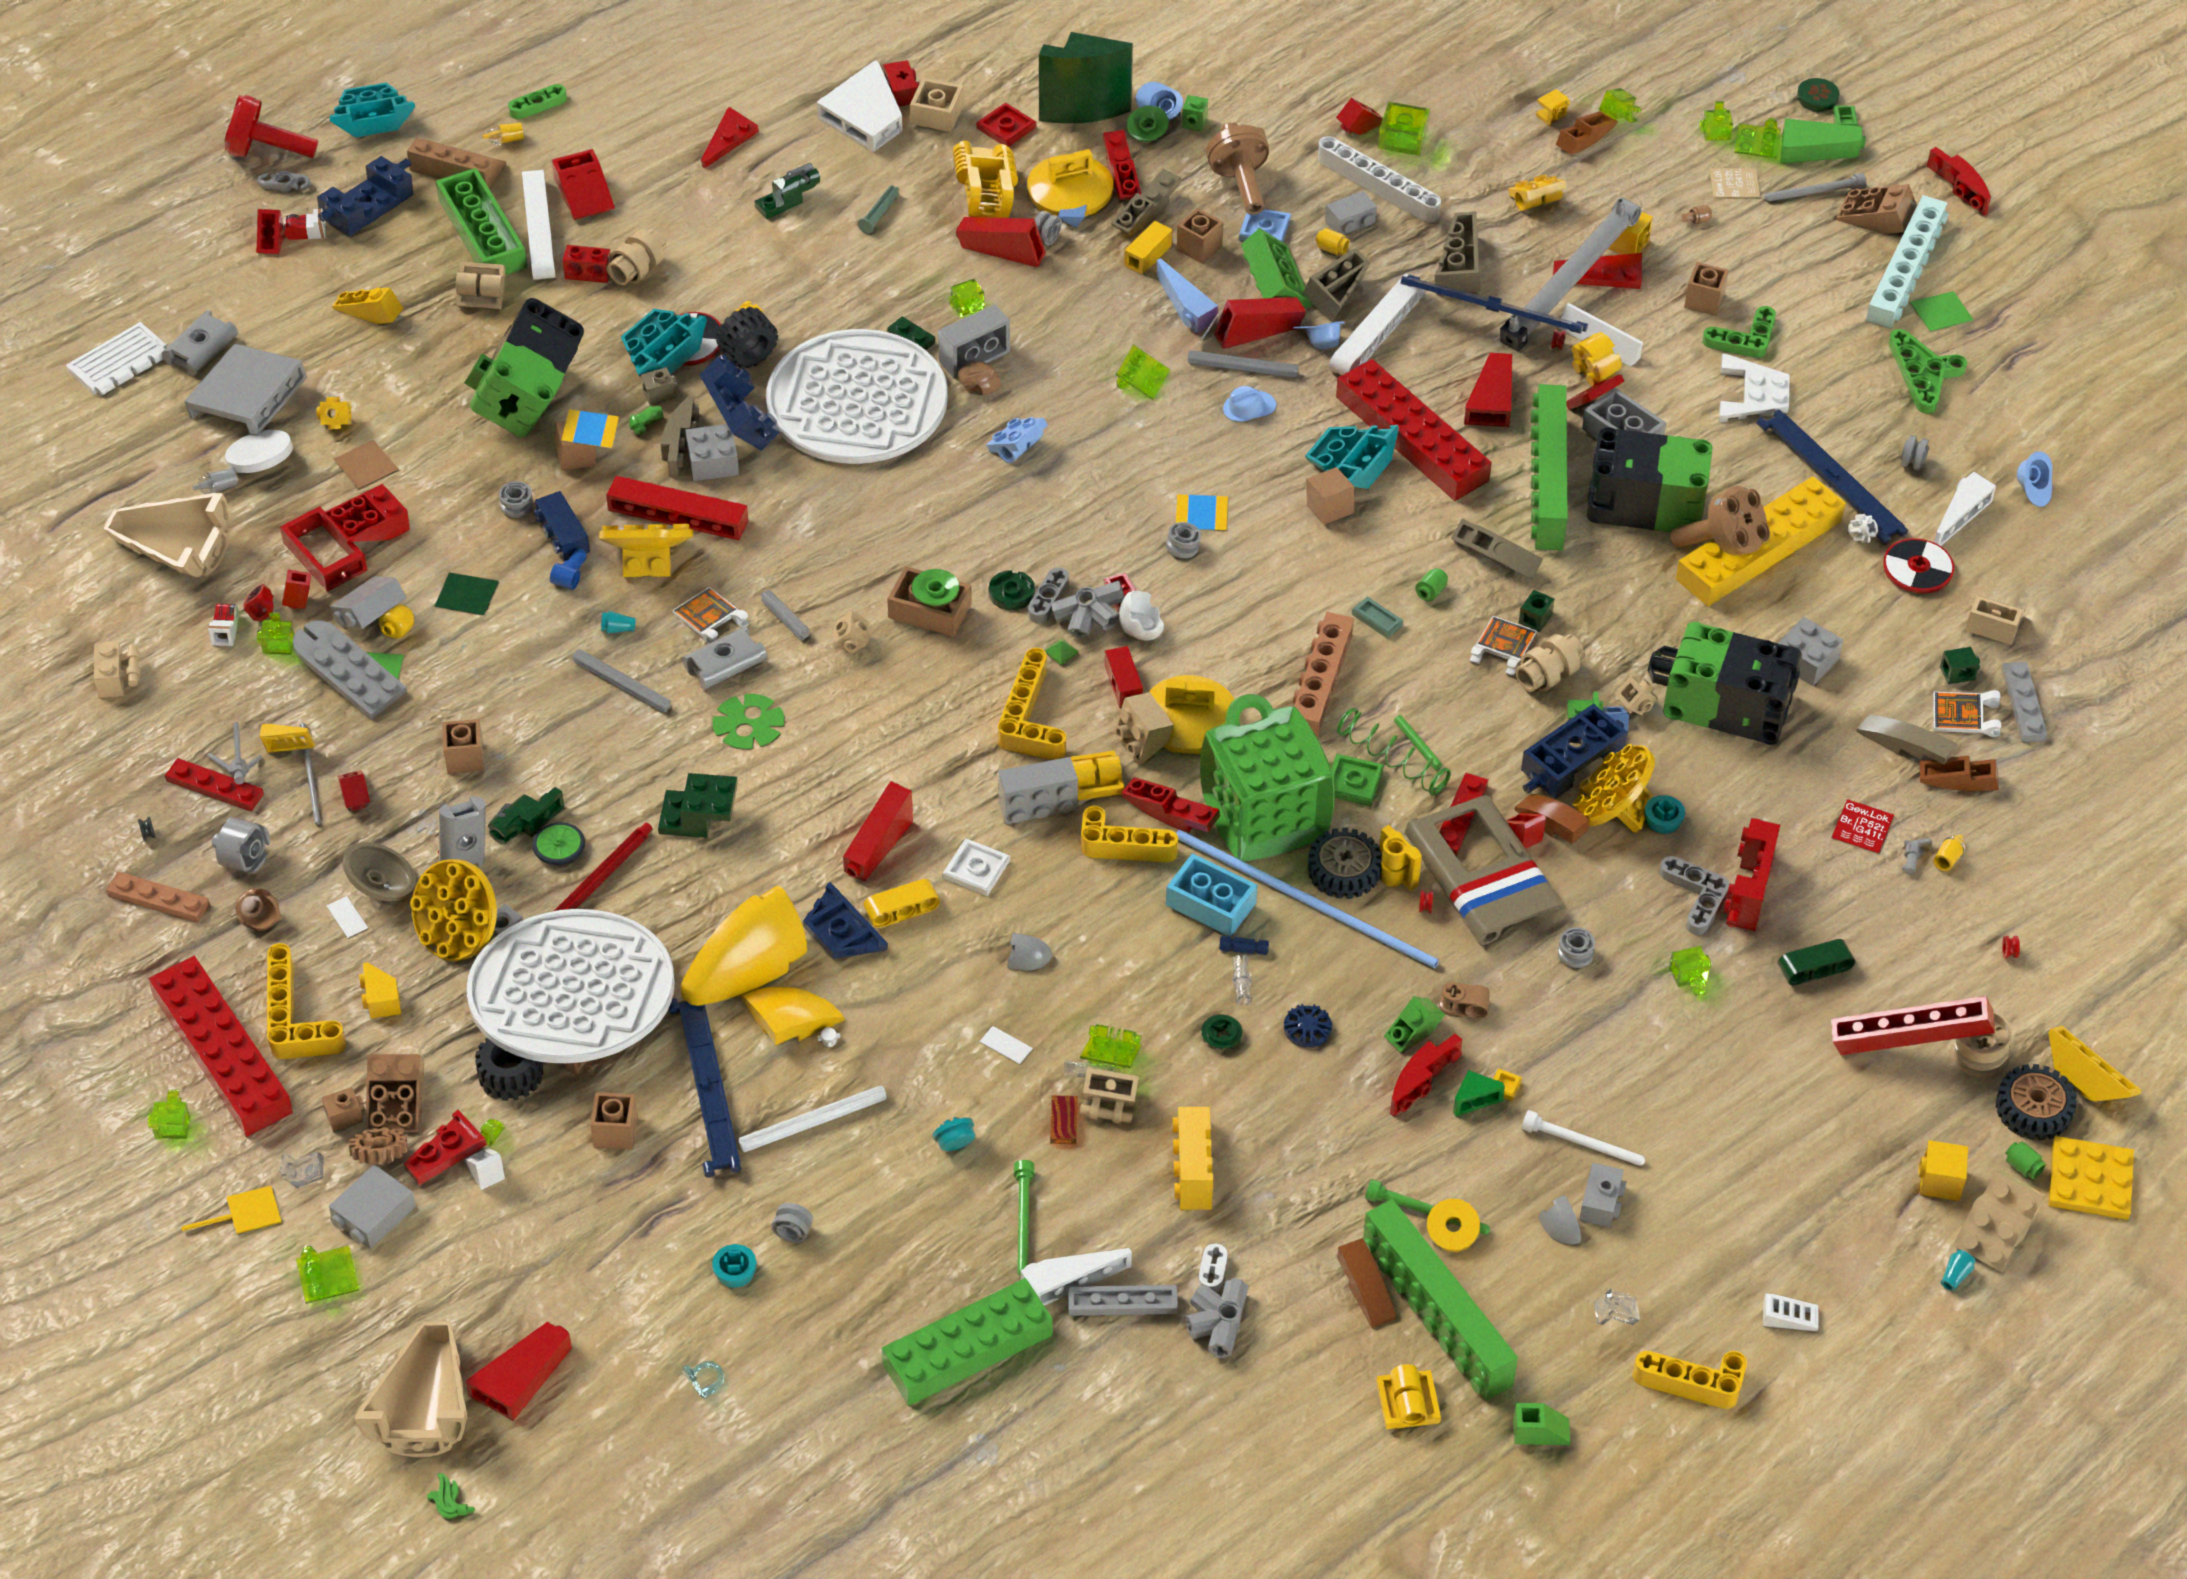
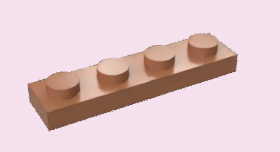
M119 871L106 889L109 897L197 923L210 905L207 897Z

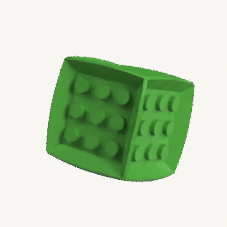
M1245 694L1237 697L1227 709L1226 723L1214 727L1205 734L1200 758V778L1206 805L1217 808L1220 811L1221 816L1215 823L1218 832L1235 858L1244 862L1286 853L1315 842L1319 835L1323 837V833L1329 831L1332 823L1335 787L1333 773L1324 750L1312 728L1296 707L1290 706L1273 709L1265 698L1255 694ZM1253 707L1260 712L1262 719L1240 725L1239 716L1244 709Z

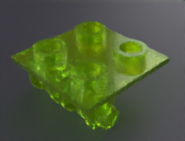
M1769 118L1765 121L1764 127L1739 123L1734 153L1777 159L1781 129L1777 128V121L1774 118Z
M1133 344L1116 373V376H1118L1116 380L1117 387L1125 389L1131 385L1153 400L1170 369Z
M1091 1025L1089 1029L1091 1037L1080 1055V1059L1088 1060L1094 1064H1110L1118 1069H1131L1142 1047V1044H1140L1142 1036L1137 1035L1135 1031L1124 1030L1122 1035V1029L1119 1028L1116 1039H1114V1027H1111L1108 1037L1109 1026Z
M349 1245L317 1253L312 1246H306L302 1249L301 1257L296 1258L306 1304L359 1291Z

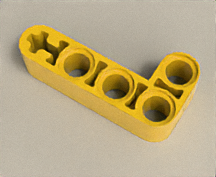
M1089 806L1083 813L1081 851L1090 858L1167 863L1177 858L1178 835L1174 831L1167 829L1105 826L1104 809L1099 806Z
M1642 1351L1635 1358L1632 1377L1637 1384L1722 1409H1730L1738 1401L1747 1360L1742 1353L1729 1351L1722 1358L1720 1370H1716L1652 1351Z

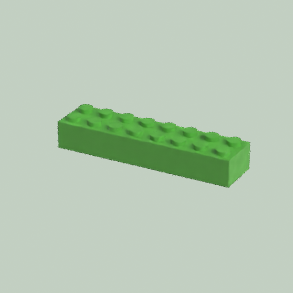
M1539 384L1538 393H1533V407H1536V409H1531L1530 423H1535V426H1531L1530 438L1535 440V442H1531V456H1535V459H1531V472L1535 473V475H1531V489L1535 490V492H1531V506L1535 507V509H1531V522L1535 524V526H1531V540H1535V549L1563 551L1568 519L1566 385Z
M1391 1199L1366 1212L1363 1239L1370 1253L1377 1260L1380 1270L1384 1274L1387 1273L1392 1279L1396 1291L1406 1297L1411 1310L1420 1315L1428 1332L1434 1333L1439 1340L1442 1350L1445 1353H1449L1454 1359L1459 1372L1465 1373L1469 1378L1473 1390L1477 1394L1480 1393L1488 1401L1513 1387L1518 1361L1517 1355L1397 1203Z

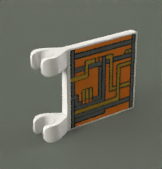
M710 587L672 610L676 617L702 636L707 644L717 640L718 632L714 629L731 618L740 628L749 625V622L746 620L748 614L745 611L738 610Z
M1493 616L1479 641L1472 648L1470 662L1479 664L1485 651L1508 659V668L1505 673L1515 676L1521 657L1529 649L1537 635V631Z
M1996 690L1986 693L1934 692V731L1984 733L1991 737H1998L2000 735L2001 722L1999 720H1990L1983 723V704L1991 708L1999 707L2000 692Z

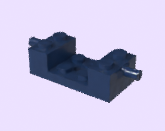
M380 156L365 166L367 180L344 194L335 187H331L317 196L318 209H322L323 212L318 214L319 220L322 222L326 221L346 235L351 236L414 195L412 175L405 171L406 168L411 166L410 160L405 158L398 164H395Z
M727 355L717 357L699 374L733 435L762 451L780 433L776 425L777 420L772 414H765L755 404L751 406L746 402L744 398L755 388L750 380L752 376L744 368H737L728 359Z
M1593 703L1523 752L1521 771L1532 779L1523 785V790L1530 794L1533 790L1540 787L1554 799L1561 796L1573 787L1576 773L1599 757L1604 759L1609 753H1617L1626 746L1628 731L1624 729L1622 721H1614ZM1570 743H1579L1581 746L1573 747Z

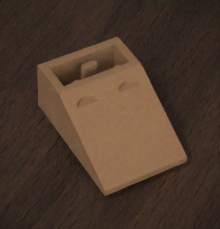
M1909 184L1861 190L1854 189L1848 192L1836 218L1838 221L1883 234L1905 232L1917 203Z
M420 1054L367 1055L365 1130L385 1127L389 1128L390 1131L397 1129V1133H419L424 1088V1057Z

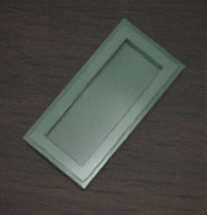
M1368 596L1352 609L1354 617L1387 639L1403 626L1404 620Z

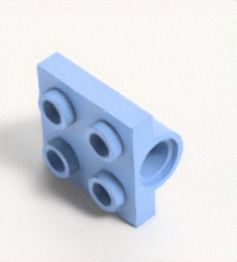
M1044 418L1012 419L1007 423V427L1003 431H999L992 436L993 439L986 446L990 453L997 452L1005 462L1013 463L1043 436V429L1048 425Z

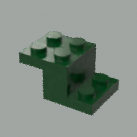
M688 773L685 791L666 790L658 833L708 838L711 820L731 821L738 778L735 776Z

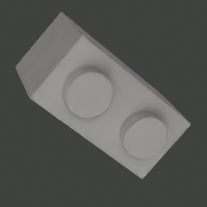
M1362 191L1327 204L1325 222L1333 231L1344 235L1376 223L1377 206Z

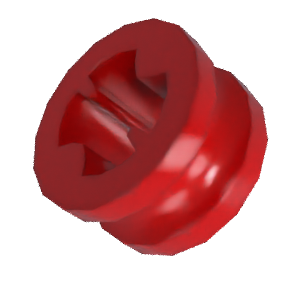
M1558 329L1554 330L1551 349L1558 347L1559 350H1563L1566 331L1559 332Z
M1421 890L1419 913L1426 910L1431 914L1433 891L1425 893L1424 890Z
M2009 936L2003 937L2002 953L2004 958H2009V956H2013V958L2019 957L2020 941L2018 936H2013V938H2009Z

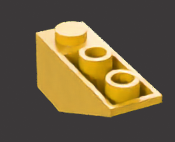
M390 287L371 290L361 289L353 292L345 291L337 297L338 300L332 306L334 310L375 324L392 323L404 309Z

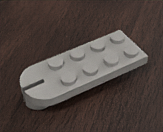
M312 621L304 625V631L300 628L295 633L293 648L296 656L370 720L407 693V687L333 624L326 621Z

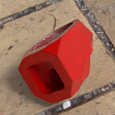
M260 584L246 597L243 603L244 611L253 621H264L272 615L274 595L271 589L264 584Z

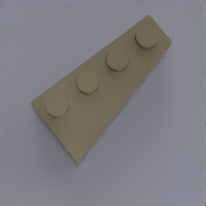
M1477 212L1454 213L1448 232L1449 236L1444 244L1443 255L1440 257L1439 267L1435 273V284L1467 293L1480 292Z

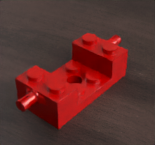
M1751 818L1749 828H1743L1742 842H1740L1737 857L1742 858L1740 868L1754 872L1752 878L1737 874L1735 884H1729L1726 896L1729 899H1726L1723 914H1728L1726 925L1729 927L1756 931L1780 824Z

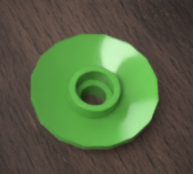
M1143 106L1131 113L1127 119L1126 126L1128 133L1133 139L1150 142L1164 135L1168 129L1169 120L1167 114L1161 108Z
M942 569L923 571L915 577L912 583V593L915 598L921 603L931 606L947 604L956 598L959 592V581L955 575Z

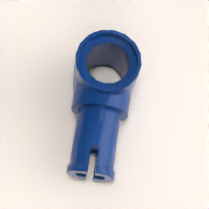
M577 548L563 564L556 563L550 573V583L574 590L580 580L579 568L587 559L586 552Z

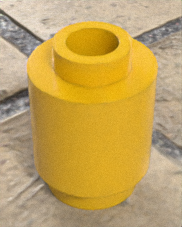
M1324 228L1323 231L1320 230L1315 240L1319 249L1336 256L1339 254L1343 256L1350 244V240L1345 235L1328 228Z

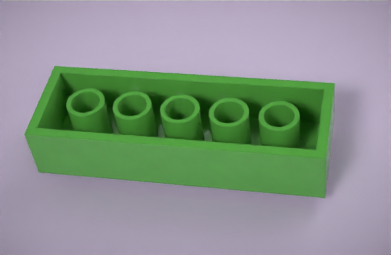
M477 168L436 181L438 200L475 263L505 265V275L527 268L525 248Z
M1024 1278L882 1347V1364L902 1397L910 1406L1053 1336V1318L1028 1280Z

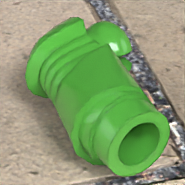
M649 406L637 415L632 414L629 418L630 430H634L636 435L645 433V426L664 418L662 408L660 406Z

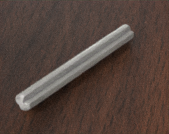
M1190 350L1188 353L1189 364L1296 378L1298 375L1299 367L1297 364Z
M578 649L572 657L575 663L662 712H667L670 709V699L581 649Z

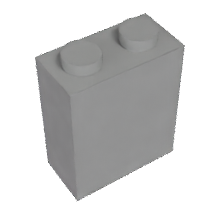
M374 576L331 605L330 608L333 611L335 622L341 627L363 629L407 597L396 578Z
M374 1164L329 1205L330 1220L337 1229H344L350 1233V1236L356 1243H363L371 1249L408 1215L416 1205L411 1190Z

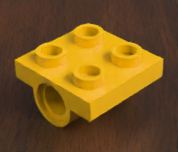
M1544 174L1534 177V181L1531 182L1527 180L1516 182L1514 187L1508 188L1509 196L1515 199L1518 209L1524 211L1541 204L1544 205L1562 199L1563 189L1567 187L1565 180L1557 179L1556 176L1547 177Z
M1115 750L1071 757L1078 778V801L1120 795L1124 790L1121 763Z
M1388 824L1381 829L1379 847L1382 853L1380 879L1387 886L1396 887L1404 884L1412 891L1419 885L1422 855L1416 847H1412L1404 839L1399 831H1395Z
M1404 1364L1392 1369L1390 1375L1376 1377L1386 1429L1438 1424L1441 1422L1431 1370L1418 1371L1416 1366Z

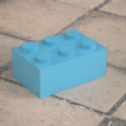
M1192 853L1166 887V906L1231 937L1255 906L1258 885Z

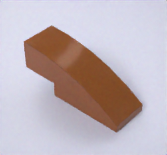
M1603 111L1577 118L1574 126L1560 131L1556 145L1570 155L1579 153L1599 141L1617 125L1618 121Z
M1969 756L1951 757L1944 765L1934 759L1920 761V782L1923 784L1961 791L1999 790V774L1996 759L1971 762Z
M1530 794L1514 808L1519 814H1544L1546 818L1544 832L1551 837L1557 834L1571 845L1588 831L1590 818L1553 798Z
M1361 1238L1339 1246L1337 1259L1349 1279L1348 1286L1371 1328L1395 1320L1396 1313L1392 1301L1364 1239Z

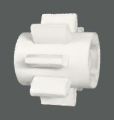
M1865 514L1855 515L1856 520H1851L1848 526L1849 535L1854 538V542L1869 543L1871 541L1870 537L1876 536L1878 530L1877 523L1872 519V516H1866Z

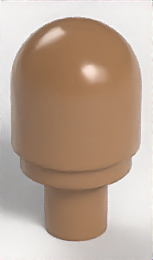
M1707 205L1693 207L1689 213L1682 214L1683 222L1691 221L1693 224L1707 222L1712 217V210Z

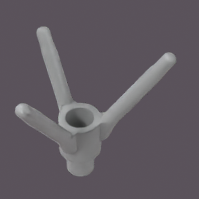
M234 722L235 759L231 762V765L211 753H208L207 757L228 770L236 784H242L248 771L262 760L263 757L259 755L248 764H246L245 760L241 759L239 724Z

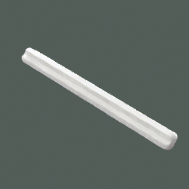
M877 1086L740 1137V1148L743 1152H747L887 1099L886 1091L883 1086Z

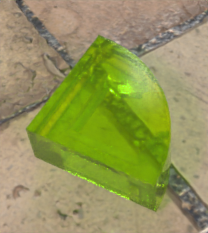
M489 1119L480 1128L481 1134L485 1138L486 1144L492 1146L505 1129L502 1122Z

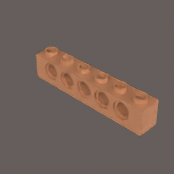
M1326 612L1323 621L1319 620L1317 627L1318 638L1314 637L1312 640L1311 651L1313 652L1312 655H1307L1305 669L1307 670L1301 673L1299 679V686L1301 687L1300 690H1295L1293 697L1294 707L1306 719L1317 738L1340 674L1354 627L1353 617Z

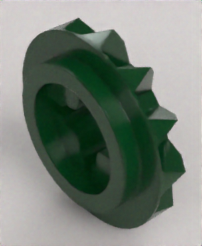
M1224 1014L1209 1017L1201 1028L1203 1042L1208 1043L1211 1049L1214 1047L1219 1048L1221 1052L1224 1048L1229 1047L1232 1049L1235 1044H1240L1243 1032L1238 1020ZM1226 1029V1035L1218 1038L1217 1032L1221 1033Z

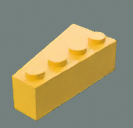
M1178 1107V1117H1173L1172 1119L1173 1133H1178V1139H1173V1155H1178V1161H1174V1177H1179V1183H1174V1199H1179L1180 1210H1212L1213 1173L1210 1107Z

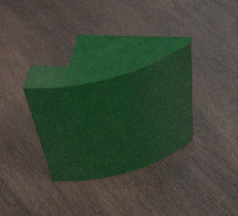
M1071 32L1064 48L1043 44L1039 53V121L1066 124L1088 123L1111 119L1131 112L1133 43Z

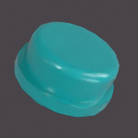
M1658 795L1651 798L1644 810L1648 826L1661 834L1675 832L1683 823L1686 815L1685 807L1681 801L1668 795Z
M954 1117L953 1121L948 1119L932 1134L934 1141L938 1142L940 1149L943 1151H954L970 1144L976 1136L973 1129V1119L966 1117Z
M731 1244L717 1251L713 1257L712 1267L715 1276L721 1284L731 1288H738L751 1281L756 1271L757 1261L755 1254L750 1248L740 1244Z

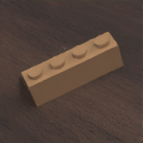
M417 137L407 150V156L411 162L410 171L443 179L477 168L489 189L506 166V161Z

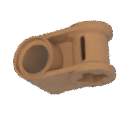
M1448 982L1443 986V997L1440 999L1439 1008L1445 1014L1465 1016L1473 1019H1482L1488 1015L1490 990L1487 987L1458 982Z

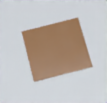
M374 440L334 458L335 462L358 489L399 470Z

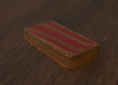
M1052 1095L1050 1144H1077L1078 1096Z

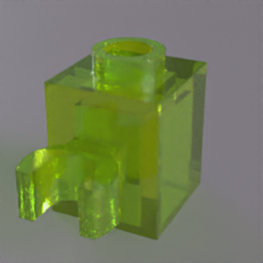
M1622 88L1607 90L1599 107L1600 111L1612 119L1625 118L1630 123L1637 122L1638 120L1633 116L1632 112L1638 113L1642 109L1634 105L1636 97Z
M1715 101L1714 110H1704L1703 119H1700L1699 122L1700 132H1703L1705 141L1731 140L1733 121L1730 110L1724 108V101Z
M975 279L950 287L951 296L949 297V304L952 309L958 312L960 317L969 313L972 315L984 309V291Z
M269 613L270 620H263L261 630L257 631V643L261 644L263 654L291 655L295 635L292 621H281L280 613Z
M1701 946L1672 952L1669 969L1677 986L1690 985L1694 996L1705 994L1703 986H1706L1708 972L1711 969L1709 956L1704 954Z
M168 1090L167 1102H154L153 1112L148 1114V1127L152 1128L155 1139H187L190 1114L187 1103L182 1102V1098L179 1097V1090Z

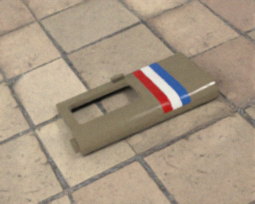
M1481 796L1408 822L1405 835L1412 845L1420 851L1422 860L1480 945H1488L1494 942L1500 936L1502 928L1556 908L1566 909L1560 897L1489 796ZM1469 812H1476L1508 859L1473 872H1467L1435 825Z

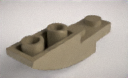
M1162 169L1141 195L1135 194L1111 225L1128 235L1148 225L1170 203L1169 197L1181 184V177Z
M689 395L674 410L662 434L660 443L662 460H668L669 477H678L679 468L684 467V454H681V452L686 450L685 429L697 428V421L694 420L699 418V405H695L694 395Z
M1463 518L1451 537L1453 541L1531 580L1543 561L1541 557Z

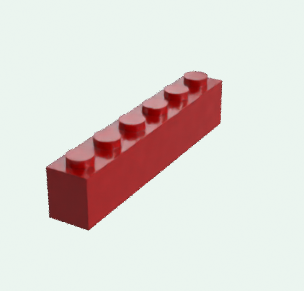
M621 476L614 478L606 494L608 511L672 526L673 524H689V529L738 541L749 521L747 505Z
M1987 996L1832 1019L1833 1043L1840 1055L1995 1033L1994 1010Z

